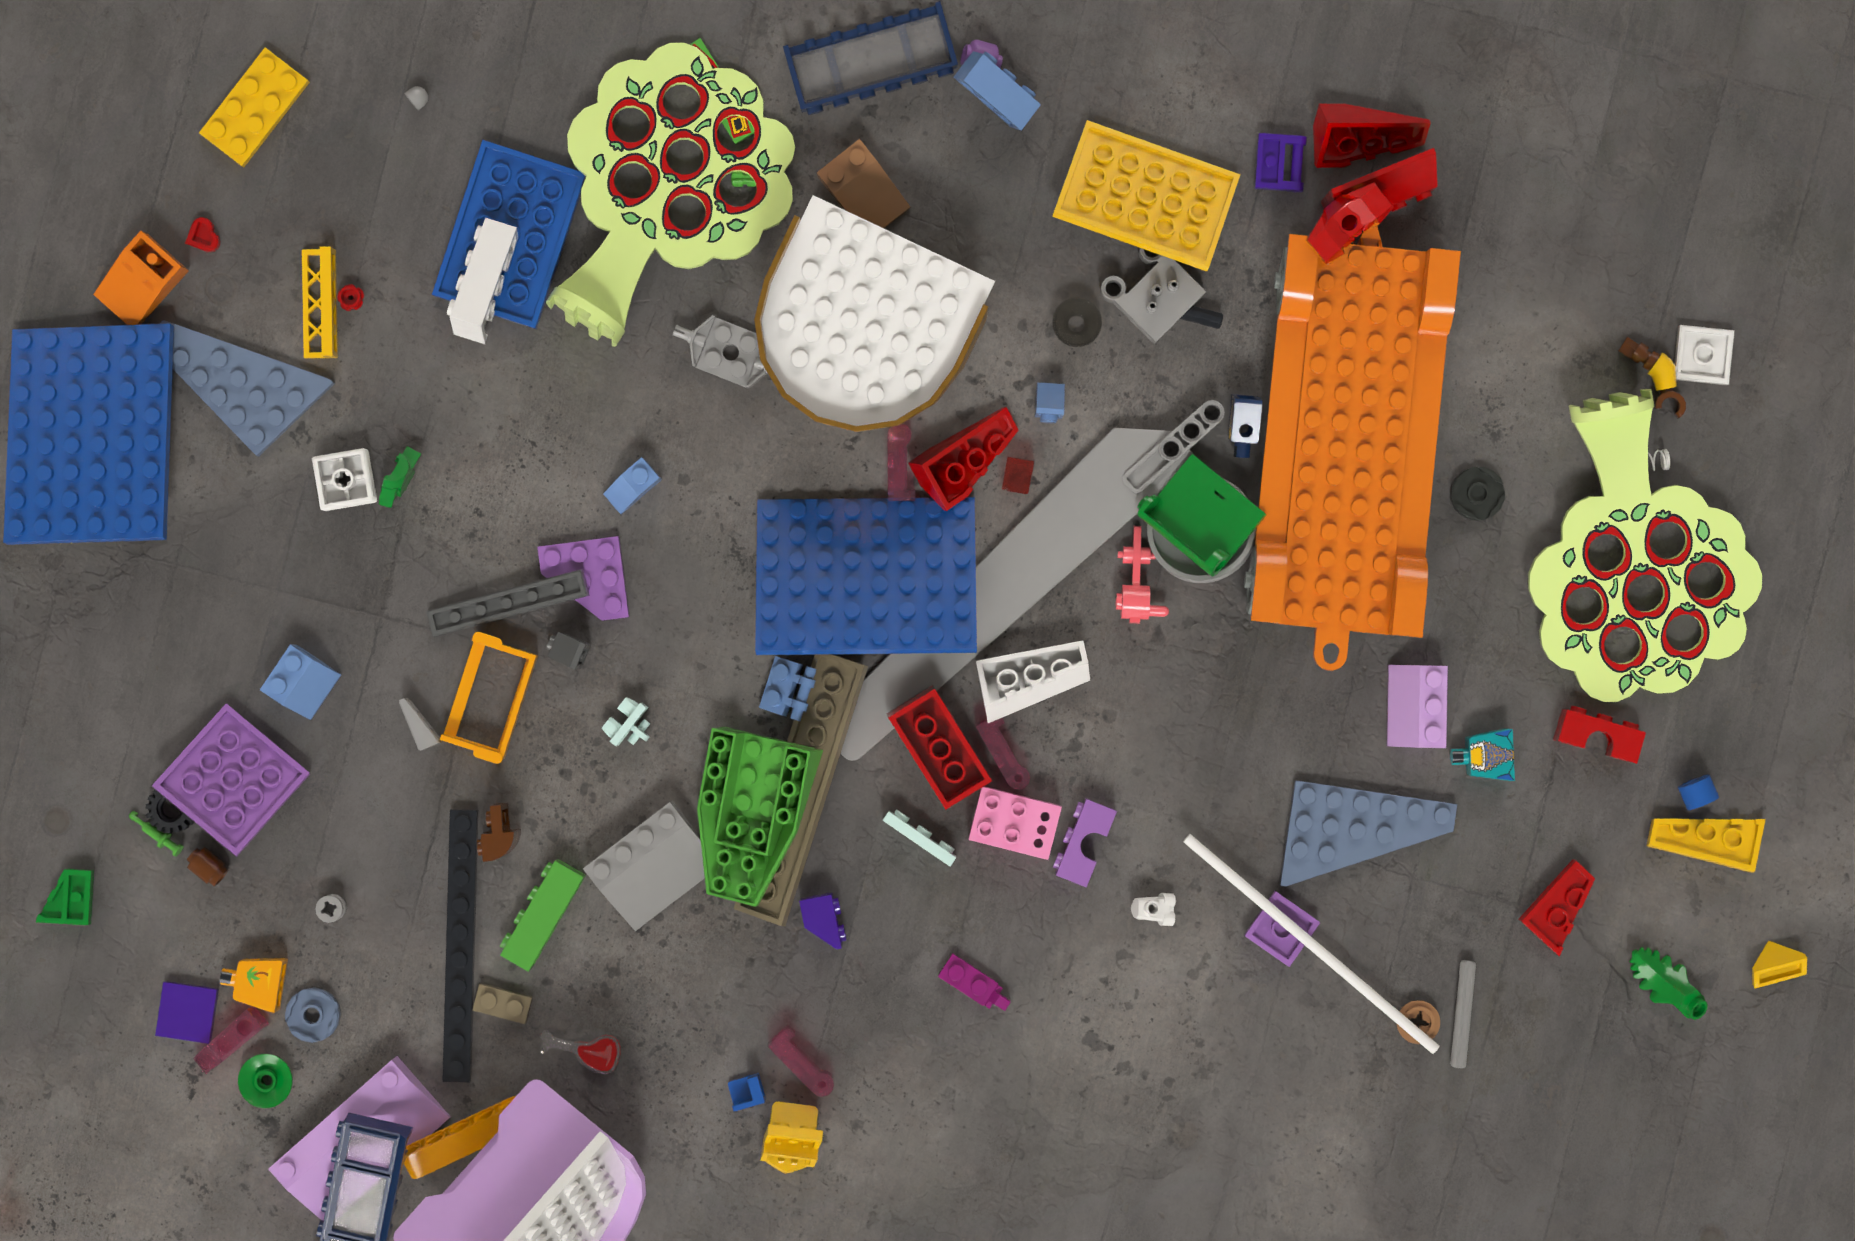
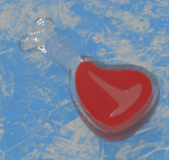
M549 1030L543 1031L540 1034V1038L543 1041L540 1047L542 1054L550 1049L571 1052L576 1055L583 1066L599 1074H610L618 1065L621 1046L619 1040L612 1035H601L590 1042H573L556 1038Z

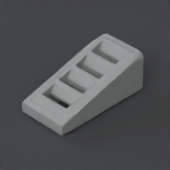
M409 698L399 700L418 750H425L442 743L440 736Z

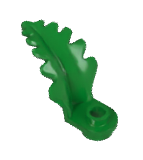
M1641 947L1639 950L1635 949L1632 951L1630 963L1634 964L1631 965L1630 969L1633 971L1638 970L1633 974V977L1635 979L1644 978L1639 988L1642 990H1653L1650 994L1652 1002L1672 1004L1686 1018L1694 1020L1701 1018L1705 1014L1708 1004L1704 996L1690 984L1684 965L1678 964L1672 968L1671 957L1666 955L1660 961L1658 950H1654L1653 954L1650 948L1644 951V948Z

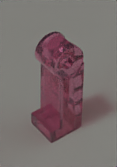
M904 424L892 426L888 431V501H916L915 489L907 490V445L910 443L912 436L910 429Z
M1003 718L990 723L986 719L975 725L1008 785L1015 790H1021L1028 786L1030 782L1028 770L1018 764L998 728L1005 724Z
M251 1006L193 1059L203 1072L207 1074L266 1028L269 1023L256 1007Z
M787 1024L768 1042V1047L815 1095L820 1097L829 1095L834 1087L832 1074L827 1070H821L794 1043L792 1038L795 1036V1031Z

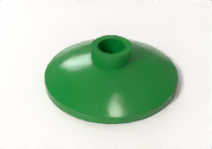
M273 1054L253 1056L244 1063L238 1075V1087L242 1097L249 1104L258 1108H272L281 1104L289 1096L293 1085V1076L288 1064ZM264 1075L271 1076V1084L264 1083Z

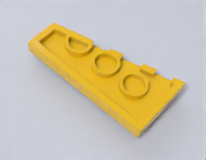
M1652 819L1646 846L1753 873L1757 865L1766 819Z

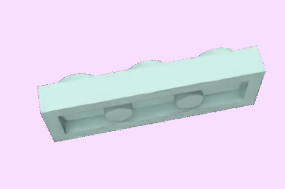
M896 809L894 813L890 810L883 818L885 823L948 866L953 864L956 859V855L953 854L955 850L953 847L942 840L939 844L930 838L932 833L921 825L915 828L907 823L910 818Z

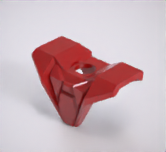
M1373 182L1338 196L1325 207L1306 241L1319 254L1323 262L1328 264L1345 254L1344 248L1349 246L1355 240L1354 237H1358L1362 233V230L1366 231L1374 223L1380 224L1394 206L1378 188L1377 184Z

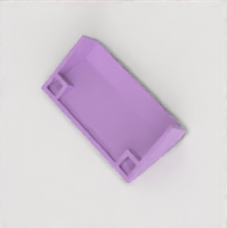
M398 1056L386 1064L269 1168V1171L283 1187L322 1221H324L325 1212H321L324 1197L329 1196L330 1190L329 1187H326L329 1172L334 1170L335 1164L331 1162V1156L334 1147L338 1146L340 1139L336 1137V1130L339 1121H344L349 1112L413 1127L407 1145L432 1134L451 1117ZM352 1132L347 1159L389 1168L394 1141ZM344 1169L335 1219L381 1178Z

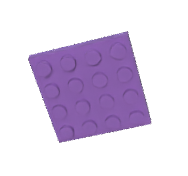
M225 704L155 781L152 787L237 857L307 779L310 773L228 704Z

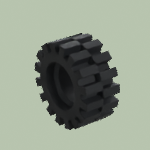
M157 790L152 791L153 794L149 795L147 799L149 804H146L145 807L149 812L146 816L151 818L150 824L152 826H157V830L166 831L165 833H176L189 828L188 826L193 825L194 821L183 812L175 819L167 817L163 812V804L167 799Z

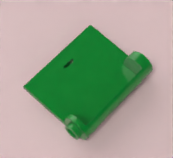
M1193 454L1190 455L1158 496L1154 494L1149 497L1147 495L1137 506L1139 509L1138 516L1211 577L1223 569L1267 515Z

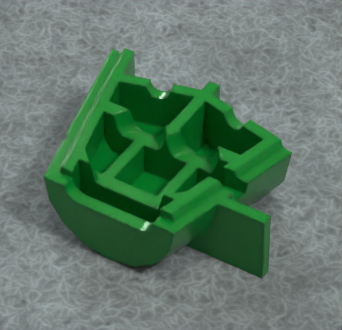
M407 446L404 452L396 457L395 461L397 464L392 474L384 476L378 505L390 508L393 506L396 497L402 496L415 474L413 468L421 453Z

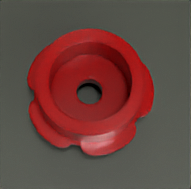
M348 284L338 292L337 300L341 303L340 306L344 310H358L363 305L364 293L361 288ZM350 295L353 296V300H349Z

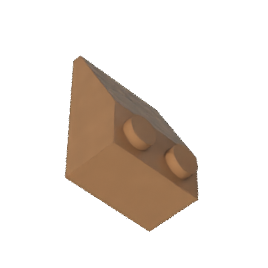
M860 139L817 172L820 181L843 210L881 228L887 227L911 208Z

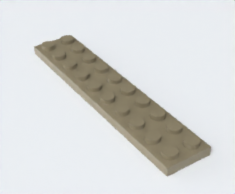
M832 654L814 655L811 668L817 669L814 677L816 683L814 688L810 689L806 702L809 704L807 711H803L801 721H793L787 742L823 750L798 832L759 905L755 907L736 902L734 906L735 910L779 926H786L868 669L866 665Z

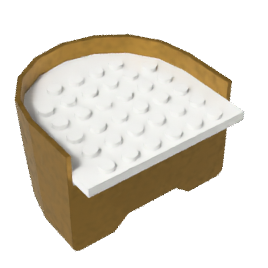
M813 195L802 219L800 220V217L794 215L763 282L754 318L760 361L781 396L815 422L855 432L901 425L934 405L963 370L987 320L988 306L985 305V302L995 281Z

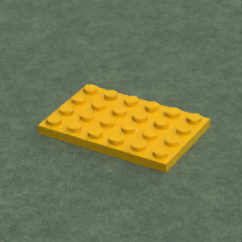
M1087 120L1052 217L1208 271L1240 174Z

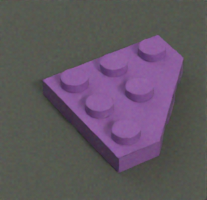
M619 536L538 547L540 571L546 578L583 569L590 596L575 600L600 620L630 617Z

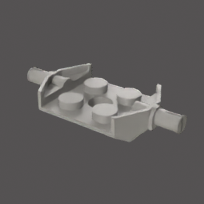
M713 315L692 331L676 325L673 336L687 340L690 344L693 367L748 389L768 374L760 361L756 333L716 318ZM730 345L737 347L739 350L738 357L731 361L725 359L723 354L724 349Z

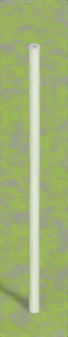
M1189 834L1183 842L1428 1051L1434 1054L1438 1050L1439 1045L1195 837Z

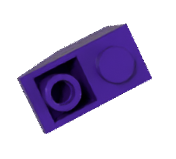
M827 893L800 899L799 903L804 928L835 949H841L843 946L842 941L847 940L844 925H838L837 915L841 914L839 898L833 899V894Z

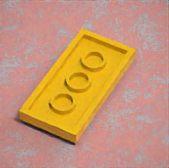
M265 47L199 134L242 167H245L310 82Z

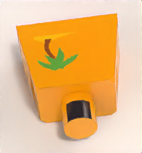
M242 959L238 962L237 970L222 969L220 984L234 987V1000L275 1013L280 1010L288 959Z

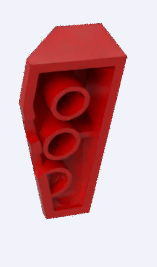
M1319 104L1313 125L1316 168H1342L1351 165L1350 162L1365 158L1368 161L1375 159V155L1390 151L1394 154L1425 145L1431 122L1429 119L1349 104Z
M1003 407L932 446L908 462L920 486L944 511H948L969 496L973 491L972 487L981 476L986 474L989 470L987 467L997 455L1002 453L1019 430L1007 407Z

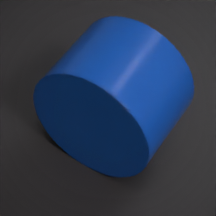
M1710 775L1692 779L1678 787L1687 810L1699 808L1719 798Z

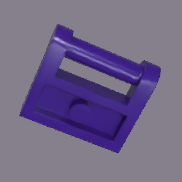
M1259 133L1254 189L1303 192L1304 183L1301 182L1303 147L1306 146L1307 137ZM1285 145L1293 146L1290 181H1283Z

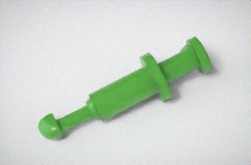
M135 811L129 814V818L132 821L134 820L142 826V831L158 842L157 847L163 848L166 846L173 851L172 855L175 857L181 853L184 846L182 844L177 845L170 840L171 833H163L157 830V827L152 826L150 822L142 821L137 817L138 813Z

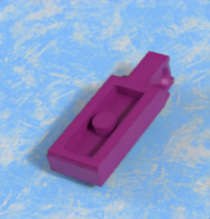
M953 953L938 974L939 978L989 1009L994 1004L1006 1011L1011 1003V1000L1000 994L1003 988L998 985L997 981Z

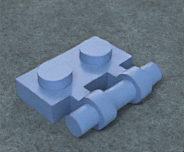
M775 656L759 708L787 717L789 708L792 707L793 710L790 718L801 721L803 711L806 712L809 705L806 702L810 689L814 688L816 683L814 677L817 669L806 666L804 675L801 676L802 664ZM798 683L801 685L795 700L792 698Z

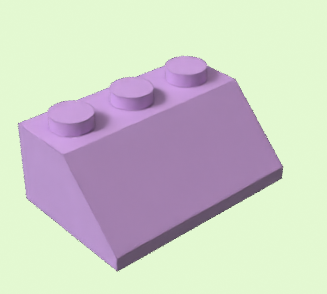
M1388 665L1387 746L1446 748L1448 666Z

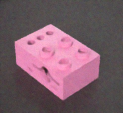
M983 786L980 790L968 839L1048 860L1062 807L1050 802Z

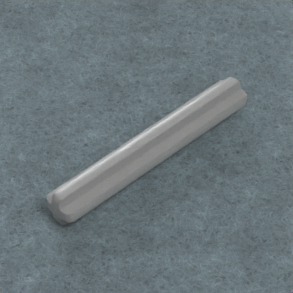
M1462 960L1460 962L1450 1062L1454 1068H1465L1467 1061L1476 963L1470 960Z

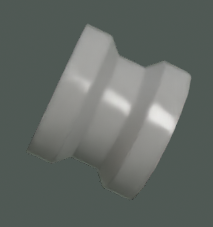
M330 894L319 899L315 910L320 920L331 923L342 918L346 913L347 907L345 900L341 896Z

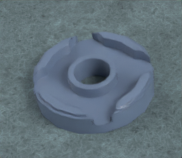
M315 987L303 989L292 996L285 1012V1020L292 1035L301 1041L311 1043L324 1040L332 1035L339 1025L341 1016L339 1004L334 996L324 989ZM308 1008H315L319 1011L320 1018L317 1022H310L306 1018Z

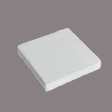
M1679 325L1674 361L1676 380L1729 385L1734 330Z

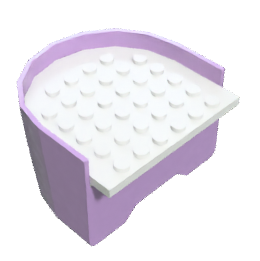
M532 1080L499 1115L498 1132L443 1194L425 1197L395 1231L393 1239L394 1241H625L637 1221L646 1196L645 1176L635 1157L543 1081Z

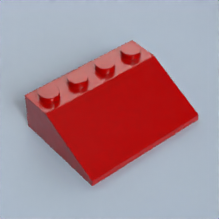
M1429 149L1331 189L1321 200L1323 208L1325 209L1338 196L1373 182L1377 184L1378 188L1393 204L1392 212L1406 207V201L1416 198L1417 202L1431 197V191L1438 187L1435 149Z

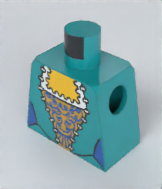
M1503 728L1465 737V748L1450 750L1451 765H1466V773L1469 776L1515 781L1513 729Z

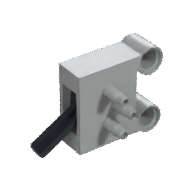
M1139 248L1138 251L1141 261L1148 265H1156L1127 294L1125 293V282L1118 276H1109L1101 285L1100 294L1103 300L1113 303L1153 344L1179 319L1215 329H1220L1222 325V313L1193 306L1206 291L1175 260L1159 254L1154 258L1146 256L1142 248ZM1116 283L1120 287V294L1110 296L1106 292V285Z

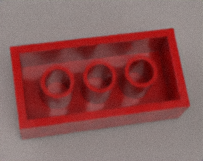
M933 685L886 713L945 810L992 781Z

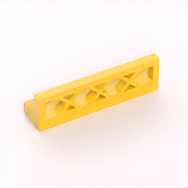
M331 246L320 247V249L302 250L304 358H338L336 250ZM309 256H320V270L317 274L309 268ZM309 272L314 276L310 281ZM316 280L320 282L321 297L317 301L310 295L309 290ZM317 307L321 310V325L318 328L310 322V314ZM310 327L315 330L311 335H310ZM319 334L321 336L322 352H311L310 342Z

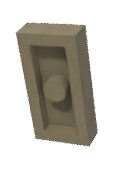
M480 983L472 1011L526 1024L533 997Z

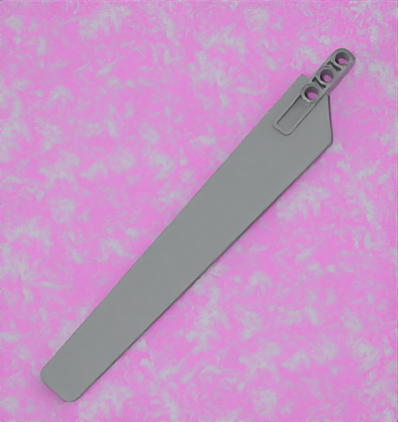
M1215 400L1205 402L1173 431L1113 428L976 566L977 653L889 654L863 681L841 755L851 761L863 757L894 729L886 713L932 685L936 691L1130 521L1138 513L1139 509L1137 506L1145 496L1148 495L1150 497L1154 494L1158 496L1185 461L1193 454L1190 449L1222 421L1225 413L1222 404ZM1208 406H1214L1219 410L1220 415L1218 419L1211 421L1205 417L1204 410ZM1188 424H1194L1199 429V435L1194 439L1187 438L1184 434V427ZM1168 442L1177 444L1179 448L1178 454L1174 457H1169L1163 452V446Z

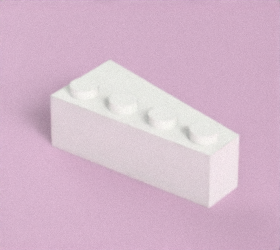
M485 218L483 226L479 225L474 236V241H476L473 251L469 250L465 261V266H468L465 275L461 274L456 285V290L459 292L456 300L451 299L447 310V315H450L454 335L485 344L488 335L485 334L484 327L486 321L492 322L495 314L496 301L493 299L494 296L501 294L504 283V275H501L502 271L507 272L518 240L517 227Z
M1083 641L976 661L988 723L1090 681L1089 664Z

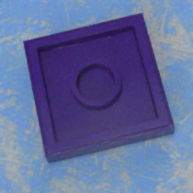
M164 981L155 1036L210 1044L219 989Z

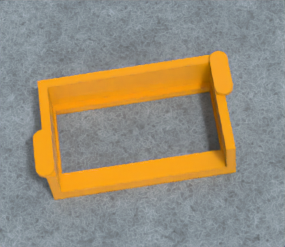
M476 632L473 635V645L444 734L441 735L440 740L473 750L475 757L499 764L505 759L538 655L504 645L500 638ZM485 646L526 659L498 749L456 736Z

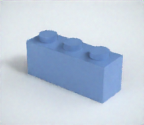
M973 51L954 78L1010 127L1022 131L1041 105L1034 99L1036 94L1024 85L1022 87L1015 82L1017 77L1005 68L1001 70L995 65L998 61L991 54Z

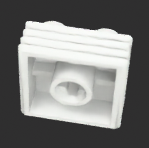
M361 448L312 458L321 510L330 511L377 502L370 456L367 449ZM343 473L351 478V481L347 482L346 487L344 484L339 483V479L343 478Z

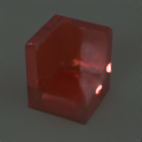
M1007 457L1001 490L1028 494L1034 461Z

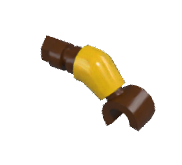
M1627 337L1618 351L1637 364L1642 362V367L1648 370L1647 374L1652 377L1656 391L1660 390V395L1654 402V409L1662 408V403L1666 398H1673L1677 402V410L1674 415L1679 419L1686 410V402L1679 393L1674 392V387H1677L1675 364L1663 352L1659 354L1653 350L1651 353L1648 351L1649 347L1642 342L1638 344Z

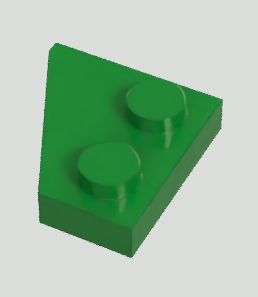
M64 869L58 879V884L47 898L48 901L42 912L38 914L36 923L91 925L94 870Z

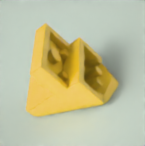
M774 1102L771 1108L770 1121L763 1138L760 1161H766L784 1174L806 1167H814L818 1160V1150L823 1137V1131L816 1130L818 1109L810 1105Z

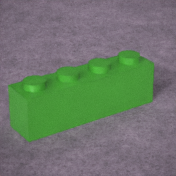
M559 859L555 860L553 864L548 862L541 874L545 879L540 887L534 886L527 900L531 901L527 910H520L514 920V924L517 925L513 934L507 933L500 945L503 948L500 956L528 972L533 968L586 877L585 874Z

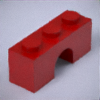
M1572 705L1570 710H1561L1553 738L1554 741L1578 748H1585L1588 737L1593 732L1600 731L1606 736L1608 741L1606 756L1630 763H1638L1646 732L1638 730V724L1623 721L1622 725L1612 722L1613 717L1597 713L1595 718L1586 715V709Z

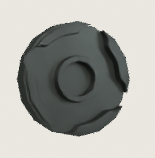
M1471 467L1462 471L1454 479L1450 488V500L1454 509L1462 517L1469 520H1485L1493 517L1502 508L1505 500L1504 484L1502 479L1493 470L1486 467Z

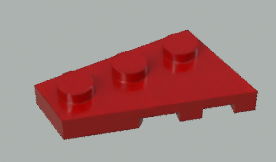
M1572 859L1518 920L1560 957L1563 950L1562 945L1567 935L1573 929V921L1578 910L1583 907L1595 878L1576 860Z

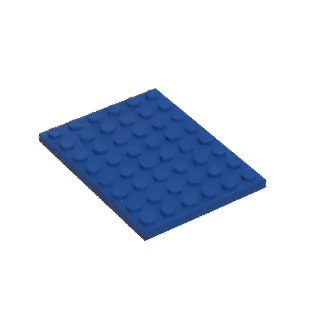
M145 324L12 330L3 543L15 545L167 540L173 325Z
M966 497L948 511H944L933 498L758 499L756 655L977 653L975 497Z

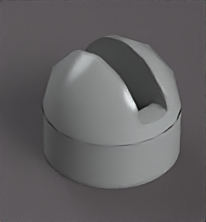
M415 86L404 93L418 111L428 102V94L422 87Z

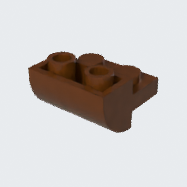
M508 802L491 805L490 811H486V824L488 828L491 827L492 831L481 834V839L477 840L478 856H482L483 862L493 861L507 855L517 846L520 840L521 829H510Z

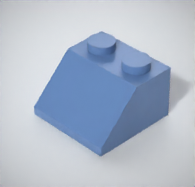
M290 644L260 688V691L281 705L312 720L341 677V674L300 646Z

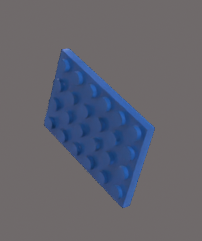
M482 140L432 295L451 301V299L456 300L459 292L456 290L457 281L461 274L465 275L468 267L465 266L469 250H474L476 241H474L476 229L479 225L483 226L485 218L517 227L518 240L508 271H502L501 275H504V283L501 294L494 296L493 299L496 301L494 316L537 329L586 176L580 171Z

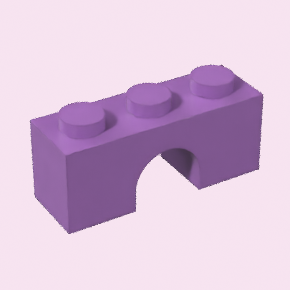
M1085 798L1083 803L1078 802L1073 817L1077 818L1073 828L1068 827L1063 842L1067 844L1063 854L1058 852L1053 864V868L1057 869L1055 872L1056 876L1087 888L1097 862L1082 854L1081 841L1090 833H1098L1107 837L1117 813L1116 810Z

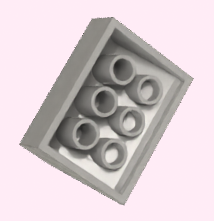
M673 800L583 868L600 892L635 931L705 878L700 836Z

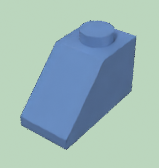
M641 457L622 473L603 495L620 514H623L662 479L649 463Z

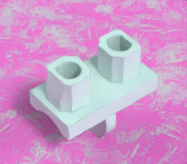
M626 697L617 709L628 716V719L621 725L614 718L610 717L602 727L603 731L611 738L610 742L615 746H619L630 731H633L628 739L631 744L634 745L639 738L647 741L650 736L644 731L650 723L643 719L639 726L635 724L649 707L643 702L637 703Z

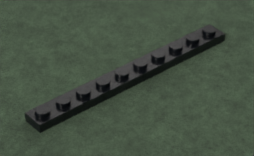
M450 809L442 1082H471L479 810Z

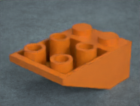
M140 231L121 252L93 295L127 325H141L189 270L149 234Z

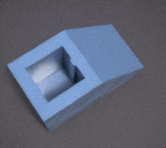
M1037 383L1035 417H1040V422L1056 423L1058 419H1062L1064 415L1065 384Z

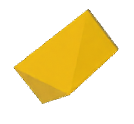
M1768 940L1752 968V985L1754 989L1807 975L1806 955Z

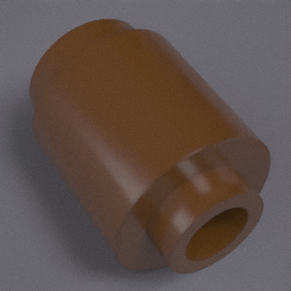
M206 847L202 850L196 848L187 858L189 862L187 868L206 884L210 883L214 887L229 871L225 867V863Z

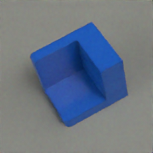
M759 1073L728 1082L734 1112L765 1103L766 1096Z

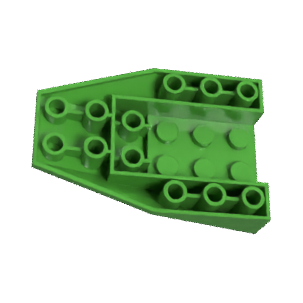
M729 727L712 728L697 806L706 893L708 895L755 907L759 905L798 832L823 750Z

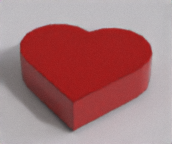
M200 217L192 223L185 244L211 253L218 250L221 241L220 237L214 233V224L207 218Z

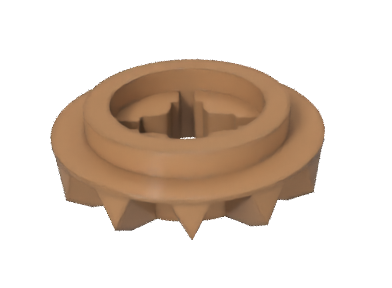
M1423 1000L1410 1001L1402 1006L1400 1012L1408 1019L1416 1018L1419 1011H1421V1019L1429 1023V1025H1420L1419 1029L1431 1039L1437 1035L1440 1028V1017L1437 1010L1431 1004ZM1397 1024V1029L1405 1040L1410 1043L1420 1044Z

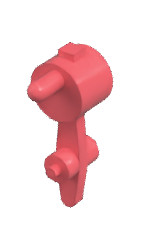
M1134 526L1133 547L1123 546V551H1118V558H1122V563L1132 564V585H1122L1121 593H1116V610H1120L1121 619H1129V623L1140 624V619L1148 620L1149 616H1167L1169 609L1166 606L1150 605V586L1140 585L1141 564H1150V560L1155 559V556L1151 553L1150 547H1141V526Z

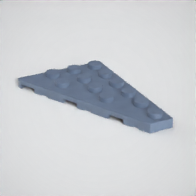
M165 320L160 323L174 326L172 369L258 457L335 384L326 377Z
M1295 780L1279 885L1289 886L1453 832L1457 804Z

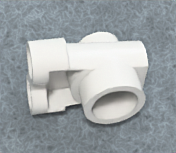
M1160 893L1158 897L1135 898L1131 905L1132 915L1139 920L1158 921L1160 926H1173L1175 923V895L1173 893Z

